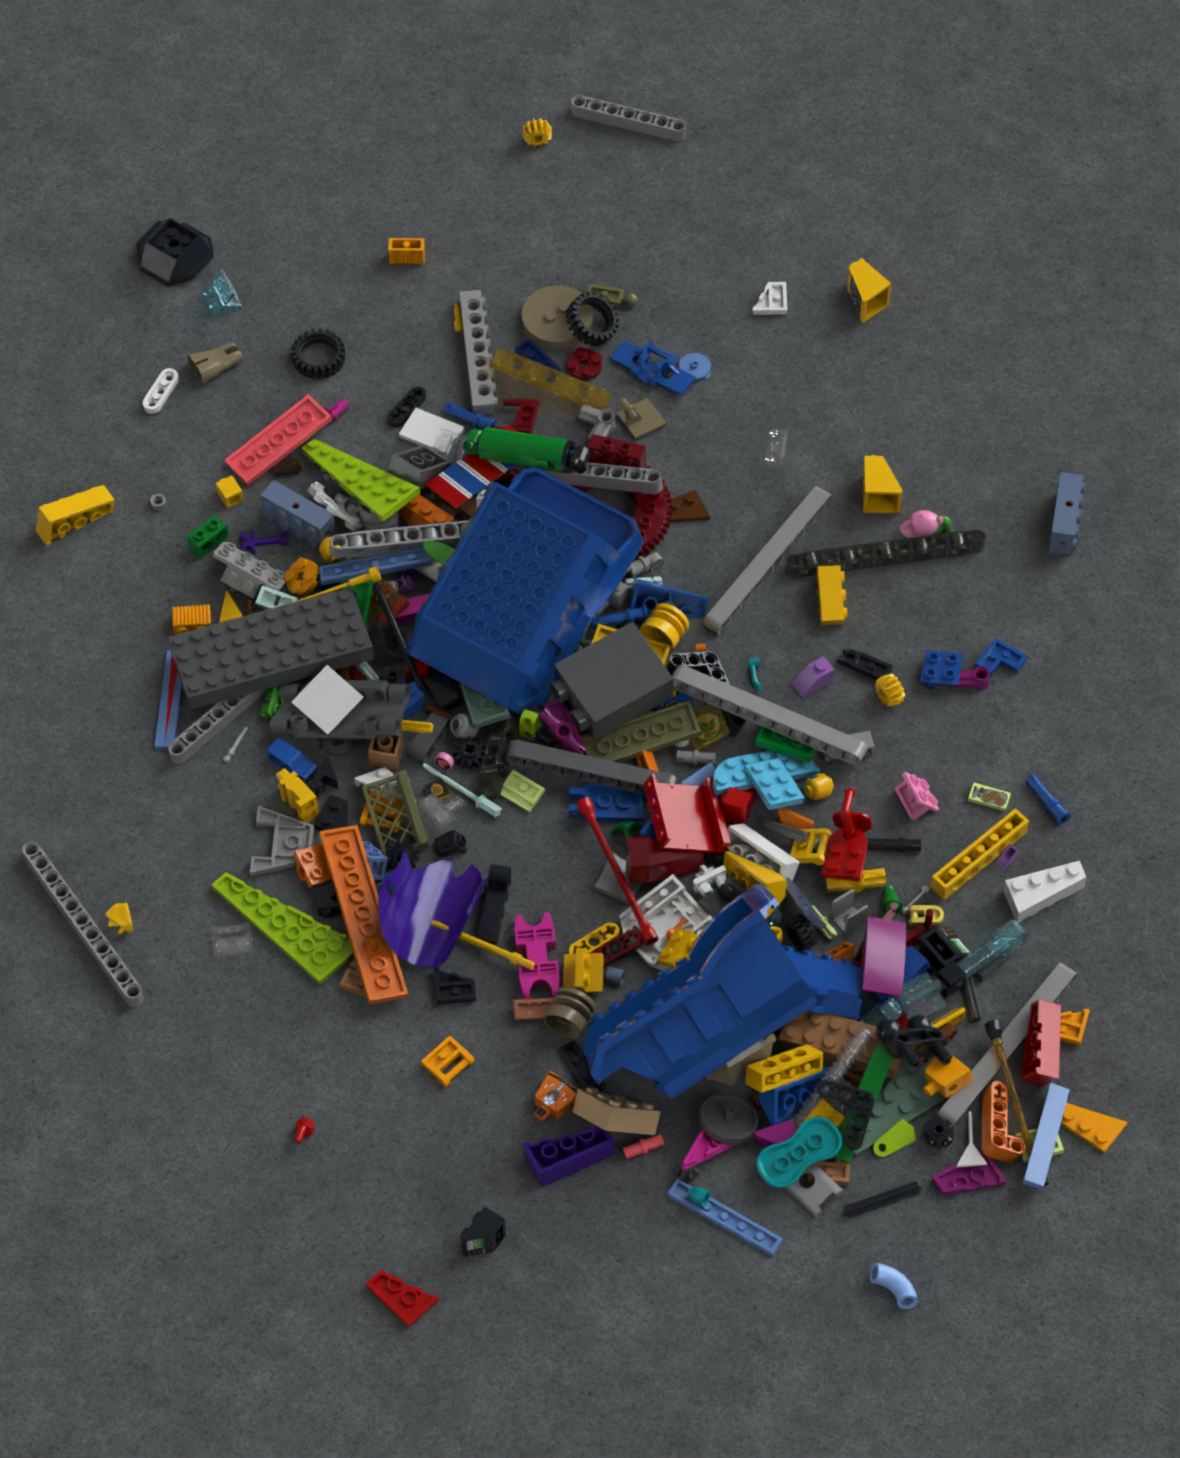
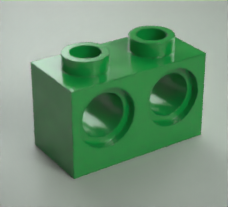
M212 516L187 536L188 548L200 559L229 537L227 525L217 516Z

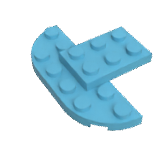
M768 750L737 756L723 761L714 772L712 785L715 795L727 793L729 787L738 790L755 788L768 810L802 804L804 796L794 780L819 774L820 769L813 760L809 763Z

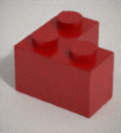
M729 787L727 794L723 793L720 804H722L721 808L725 823L732 825L744 823L746 825L757 796L755 788L738 790Z

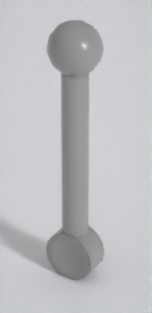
M922 886V891L906 907L901 908L903 915L908 913L909 906L914 905L924 893L929 892L928 886Z

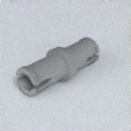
M677 750L676 762L693 763L694 765L711 762L715 765L716 753L699 752V750L694 752Z

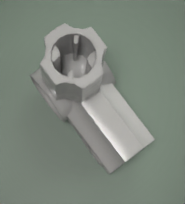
M587 405L582 406L579 420L595 425L588 436V441H590L592 434L608 437L609 433L616 426L613 411L610 409L599 410Z

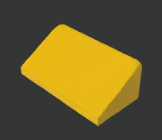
M959 1007L951 1010L931 1022L932 1027L941 1030L948 1023L952 1025L964 1020L966 1009Z

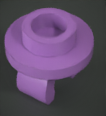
M404 573L401 575V578L395 580L398 585H402L398 588L399 593L414 590L415 582L410 575L408 576Z

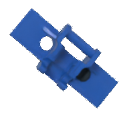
M624 341L610 357V360L630 369L632 376L651 386L661 385L681 396L696 379L695 376L674 366L677 360L676 354H670L654 346L652 342H648L640 349ZM652 352L666 359V361L661 360L656 364L650 360L649 353Z

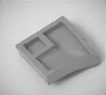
M613 853L635 897L642 883H629L625 872L626 861ZM607 860L603 872L595 885V890L628 903Z

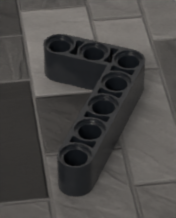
M713 652L675 653L669 657L665 664V668L671 676L677 666L684 665L730 685L717 655ZM712 705L715 713L721 718L724 733L727 736L736 737L746 720Z

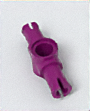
M545 708L538 715L550 727L549 730L553 733V737L557 742L563 743L565 746L568 745L574 753L582 754L587 750L575 737L576 734L569 723L563 722L561 719L558 720L548 708ZM558 729H565L567 736H561L558 733Z

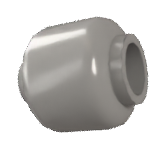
M457 714L450 722V730L456 738L468 740L469 736H471L473 739L479 728H473L470 715Z

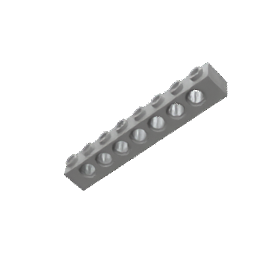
M481 290L459 292L460 308L463 320L472 410L475 414H495L498 400L497 396H493V393H496V384L492 382V379H494V368H490V364H493L492 353L488 354V350H491L490 339L486 338V336H489V326L485 325V322L488 321L487 311H483V308L486 307L485 297H481Z

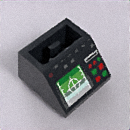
M935 927L919 939L918 950L937 972L952 961L960 967L974 958V954L950 927Z
M484 1206L481 1212L478 1211L474 1215L473 1223L470 1227H466L460 1235L462 1255L465 1257L494 1252L506 1237L505 1219Z

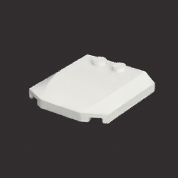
M673 874L637 901L645 920L655 929L659 940L650 946H645L643 942L641 947L635 951L649 966L661 971L665 968L670 970L673 967L661 965L657 961L661 951L668 943L666 938L667 931L670 928H674L684 917L687 921L680 929L693 931L698 936L712 919V916H708ZM629 907L619 915L623 934L630 930H636L640 933L638 921L631 907ZM631 936V937H630V940H631L630 942H632L633 944H635L637 938H634L633 936Z

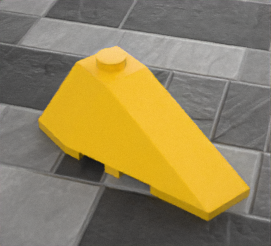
M725 852L724 866L727 869L726 874L728 877L733 875L747 890L755 884H763L779 904L783 901L787 889V880L771 869L732 852ZM768 908L766 910L768 915L764 919H767L776 908Z

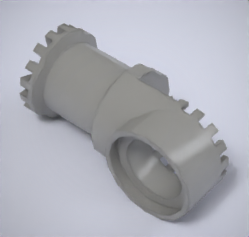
M653 552V554L651 553L646 558L639 556L631 564L627 574L634 579L637 574L643 571H654V568L663 565L664 559L658 552Z

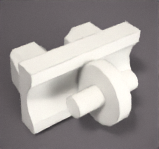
M704 864L699 866L700 872L695 874L696 879L693 880L694 892H699L703 898H706L713 894L711 885L716 884L719 890H723L727 877L725 866L722 865L716 869L713 866L707 869Z

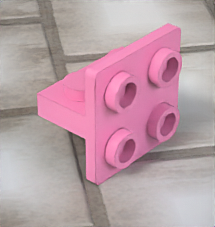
M904 772L902 776L905 781L894 789L910 819L916 820L929 809L938 812V801L928 790L929 784L914 774L911 775Z

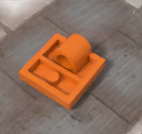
M322 844L295 851L293 856L297 862V875L301 881L307 882L309 888L332 882Z

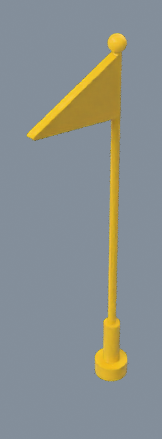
M375 566L369 568V573L350 579L347 583L300 600L330 593L350 585L353 587L369 580L375 583L382 580L378 567ZM228 591L225 593L219 623L243 616Z

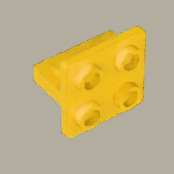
M576 948V954H565L563 987L574 988L583 993H602L604 955L602 953H587L584 948Z

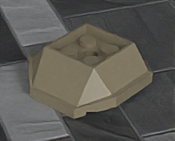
M771 1033L704 1079L707 1081L713 1079L732 1086L746 1078L747 1065L771 1056L773 1042L776 1041L774 1034Z

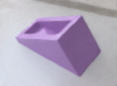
M1009 844L995 863L1005 870L1021 852Z

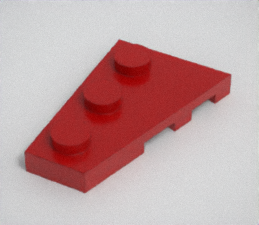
M382 1270L366 1283V1287L408 1328L439 1302V1297L433 1294L431 1296L423 1292L422 1289L416 1286L412 1287L404 1283L403 1280Z

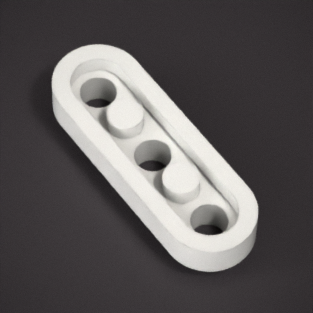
M168 368L160 373L143 399V408L147 413L154 414L160 411L179 381L176 370Z

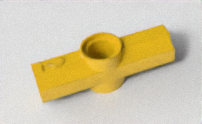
M884 868L864 870L861 881L857 882L826 878L827 891L829 893L853 889L855 893L863 891L864 888L886 886Z

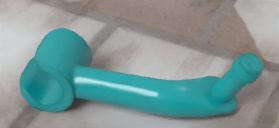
M750 658L748 664L751 682L756 691H761L763 687L758 682L755 671L756 667H760L759 658Z

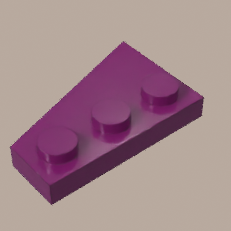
M982 1150L979 1153L987 1165L956 1167L958 1164L956 1163L932 1176L933 1182L943 1196L1006 1185L1007 1181L994 1161L986 1156Z

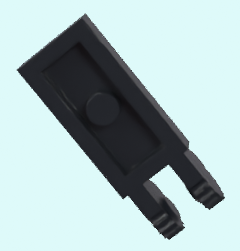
M844 648L842 654L854 660L840 656L837 660L838 664L875 680H878L883 675L890 674L893 669V665L850 648Z

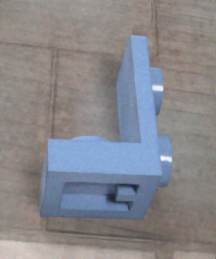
M362 841L374 880H383L388 858L374 847L371 842Z

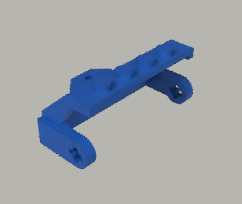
M783 946L818 1002L806 1011L825 1012L859 1019L865 999L864 995H860L863 975L861 973L862 965L853 964V960L842 958L839 961L834 960L832 955L822 954V957L814 955L813 951L802 950V952L794 951V947Z

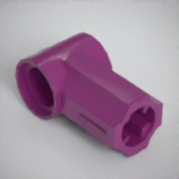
M983 666L976 667L974 670L960 671L958 686H952L953 688L975 687L978 690H985L989 686L990 672Z

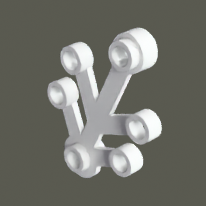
M314 482V484L310 485L307 491L314 496L313 499L327 506L325 508L327 511L345 520L344 524L347 528L357 531L362 527L361 519L356 516L359 511L356 506L350 504L345 511L344 503L347 500L345 496L337 493L334 500H332L324 492L322 484Z

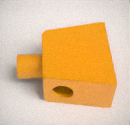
M954 1056L948 1065H942L936 1057L925 1070L927 1085L922 1090L928 1097H932L936 1092H939L942 1096L948 1098L973 1082L971 1069Z

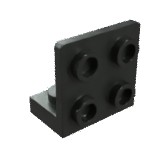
M731 875L726 877L722 892L699 900L698 905L713 918L727 904L748 890Z

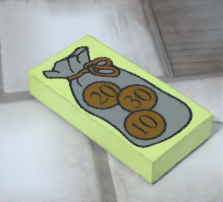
M973 783L968 801L1005 812L1011 793Z

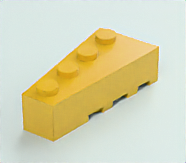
M101 485L66 498H61L58 501L44 504L38 509L36 532L47 546L52 543V539L56 537L61 539L66 536L69 530L73 528L78 530L83 527L88 520L93 522L112 512L115 499L106 487Z

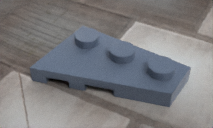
M787 877L785 893L796 901L795 906L801 913L805 914L811 926L815 925L820 930L826 926L825 922L797 885Z

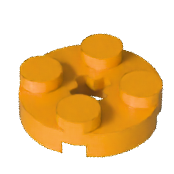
M298 558L284 574L288 590L299 596L310 594L318 583L316 580L317 574L319 575L318 565L309 559Z

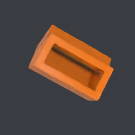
M643 750L636 756L640 768L658 771L651 751Z

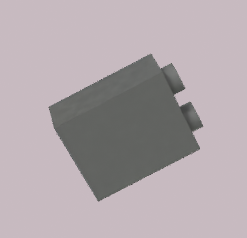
M631 622L554 664L555 680L549 683L556 700L559 703L567 700L573 708L570 711V717L575 727L580 732L587 729L594 740L671 699L673 697L674 679L635 624Z

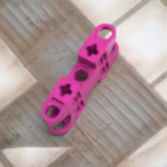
M544 912L541 922L535 926L528 925L525 919H522V915H516L514 927L516 952H526L527 960L535 963L533 970L518 964L519 983L523 999H531L530 989L532 986L548 984L551 987L552 998H554L560 986L558 960L548 961L547 950L556 949L554 924L549 912Z

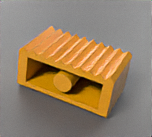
M389 238V263L424 264L425 238Z
M210 605L172 607L174 635L211 625Z

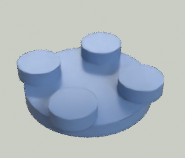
M690 353L679 360V368L695 376V380L710 378L711 364L706 356L699 353Z

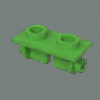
M281 685L267 689L264 701L269 703H263L259 713L262 720L272 718L278 711L281 704Z

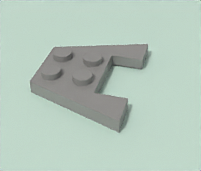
M258 806L256 826L275 827L271 857L252 856L250 877L297 866L293 854L295 851L313 846L314 825Z

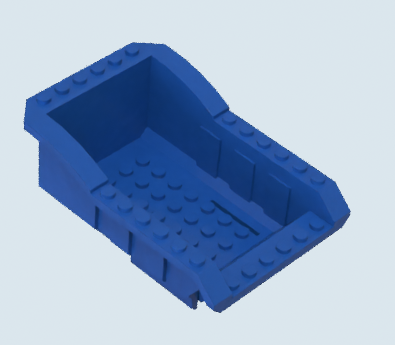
M755 884L716 914L696 938L688 952L689 957L687 959L685 957L680 958L675 962L676 966L670 970L665 968L658 973V978L653 981L651 979L641 984V989L636 992L634 990L628 992L624 996V1000L619 1003L618 1001L613 1002L607 1007L608 1010L603 1014L598 1012L590 1018L591 1021L588 1023L582 1051L588 1061L590 1073L597 1084L623 1067L653 1079L657 1090L660 1093L666 1092L670 1099H673L818 1003L764 919L768 915L766 910L770 907L772 909L776 908L779 903L763 884Z

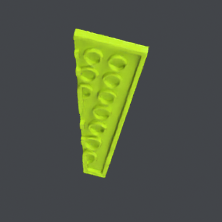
M316 439L302 447V453L309 460L317 463L323 472L326 471L330 474L331 479L337 480L345 491L352 497L358 498L363 506L366 505L370 512L376 514L382 522L421 493L420 487Z
M225 872L211 884L214 891L318 984L321 985L354 956L350 939L347 935L332 930L326 924L324 926L313 920V917L290 905L286 906L280 903L278 899L263 894V891L246 885L244 881Z

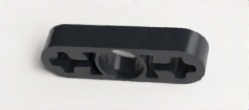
M418 386L413 387L390 411L387 418L388 424L391 427H401L409 419L414 409L421 406L426 400L425 389ZM404 405H410L412 407L410 410L402 409Z

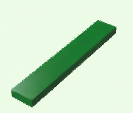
M878 1044L858 1088L868 1091L874 1096V1105L894 1057L888 1054L887 1048ZM858 1094L855 1095L853 1101L854 1104H856V1100L862 1101L863 1106L871 1103L868 1101V1097H865L864 1100L858 1099ZM853 1108L849 1109L840 1130L842 1146L838 1153L833 1156V1158L849 1164L855 1150H851L846 1146L845 1135ZM861 1115L854 1118V1123L858 1126L866 1122L865 1118ZM855 1130L853 1138H849L851 1144L855 1145V1142H859L857 1139L858 1130Z

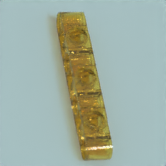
M497 349L490 364L493 369L584 406L587 405L603 410L607 408L612 394L604 389L504 349ZM517 364L522 366V368L518 370L514 369L513 367ZM548 378H554L555 382L548 383L546 380ZM582 391L589 393L587 396L580 395Z

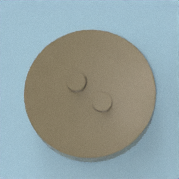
M554 285L541 288L531 294L522 308V327L527 337L535 344L553 350L568 349L580 344L581 342L577 340L579 336L574 337L572 335L574 331H570V325L566 323L568 319L566 318V310L569 304L581 295L582 292L572 287ZM581 305L579 308L580 318L583 324L592 330L593 307Z

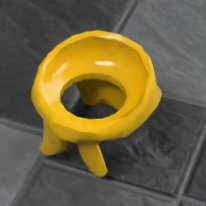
M116 903L105 913L109 918L108 927H121L118 931L119 935L126 931L128 933L133 931L127 903Z

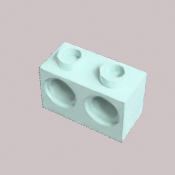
M262 586L255 603L258 608L268 610L297 601L298 598Z

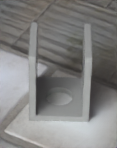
M853 889L832 902L831 918L845 935L866 924V917L868 916L869 907L867 905L859 910L854 908L855 891ZM849 915V916L846 918V924H845L844 921H843V918H844V916Z

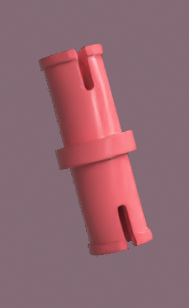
M658 1134L645 1140L643 1138L639 1139V1142L622 1147L626 1160L643 1153L646 1155L648 1151L665 1146L662 1135Z

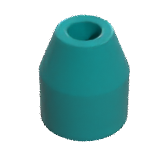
M691 1187L688 1191V1197L694 1203L704 1207L709 1201L710 1191L701 1187Z

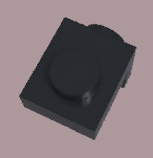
M454 829L434 839L439 857H445L457 850L461 853L467 852L465 836Z

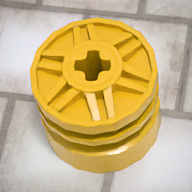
M660 603L657 604L639 631L644 638L671 645L669 652L671 653L679 639L682 638L689 628V621L683 612L675 606Z

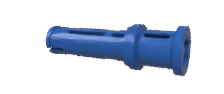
M447 402V406L443 408L444 413L472 424L475 429L492 428L493 424L497 422L496 419L484 417L482 413H472L450 402Z
M646 605L632 610L627 608L625 612L595 617L591 621L592 630L597 629L598 624L610 627L646 621L649 618Z
M1035 774L1026 778L1025 783L1028 784L1046 806V812L1054 817L1055 823L1061 825L1067 822L1071 817V813L1065 811L1061 806V801L1053 798Z

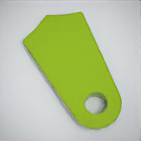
M904 1119L898 1121L874 1142V1153L879 1157H886L916 1141L914 1126ZM880 1144L884 1146L883 1152L879 1150Z

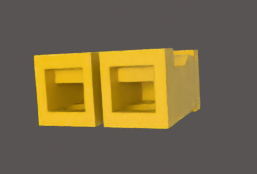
M284 768L278 772L276 778L279 780L278 789L281 793V799L285 803L288 801L289 806L298 811L299 820L308 823L319 815L316 795L298 778V774L295 771L289 773Z

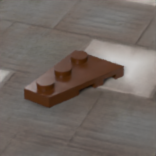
M696 490L672 498L671 522L710 520V515Z

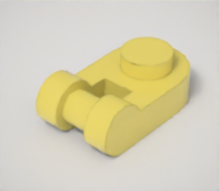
M911 905L908 907V915H910L908 925L909 927H917L924 924L926 910L932 909L934 912L932 926H938L943 922L944 912L941 907L936 905ZM924 914V917H918V915Z

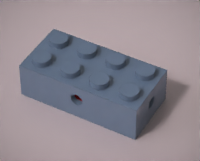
M1060 473L1049 545L1050 553L1071 555L1072 549H1076L1085 483H1082L1083 475Z
M275 480L260 495L263 517L269 522L277 523L281 529L293 532L298 539L303 538L307 540L312 547H319L323 539L336 535L333 513Z

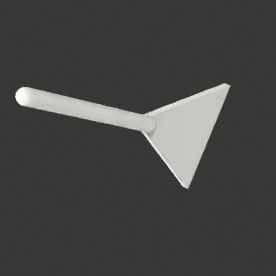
M968 1111L969 1145L956 1167L987 1165L984 1158L973 1145L972 1113Z

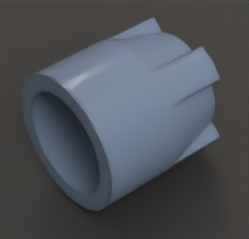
M608 967L605 976L606 982L621 986L623 983L621 979L624 980L625 970Z

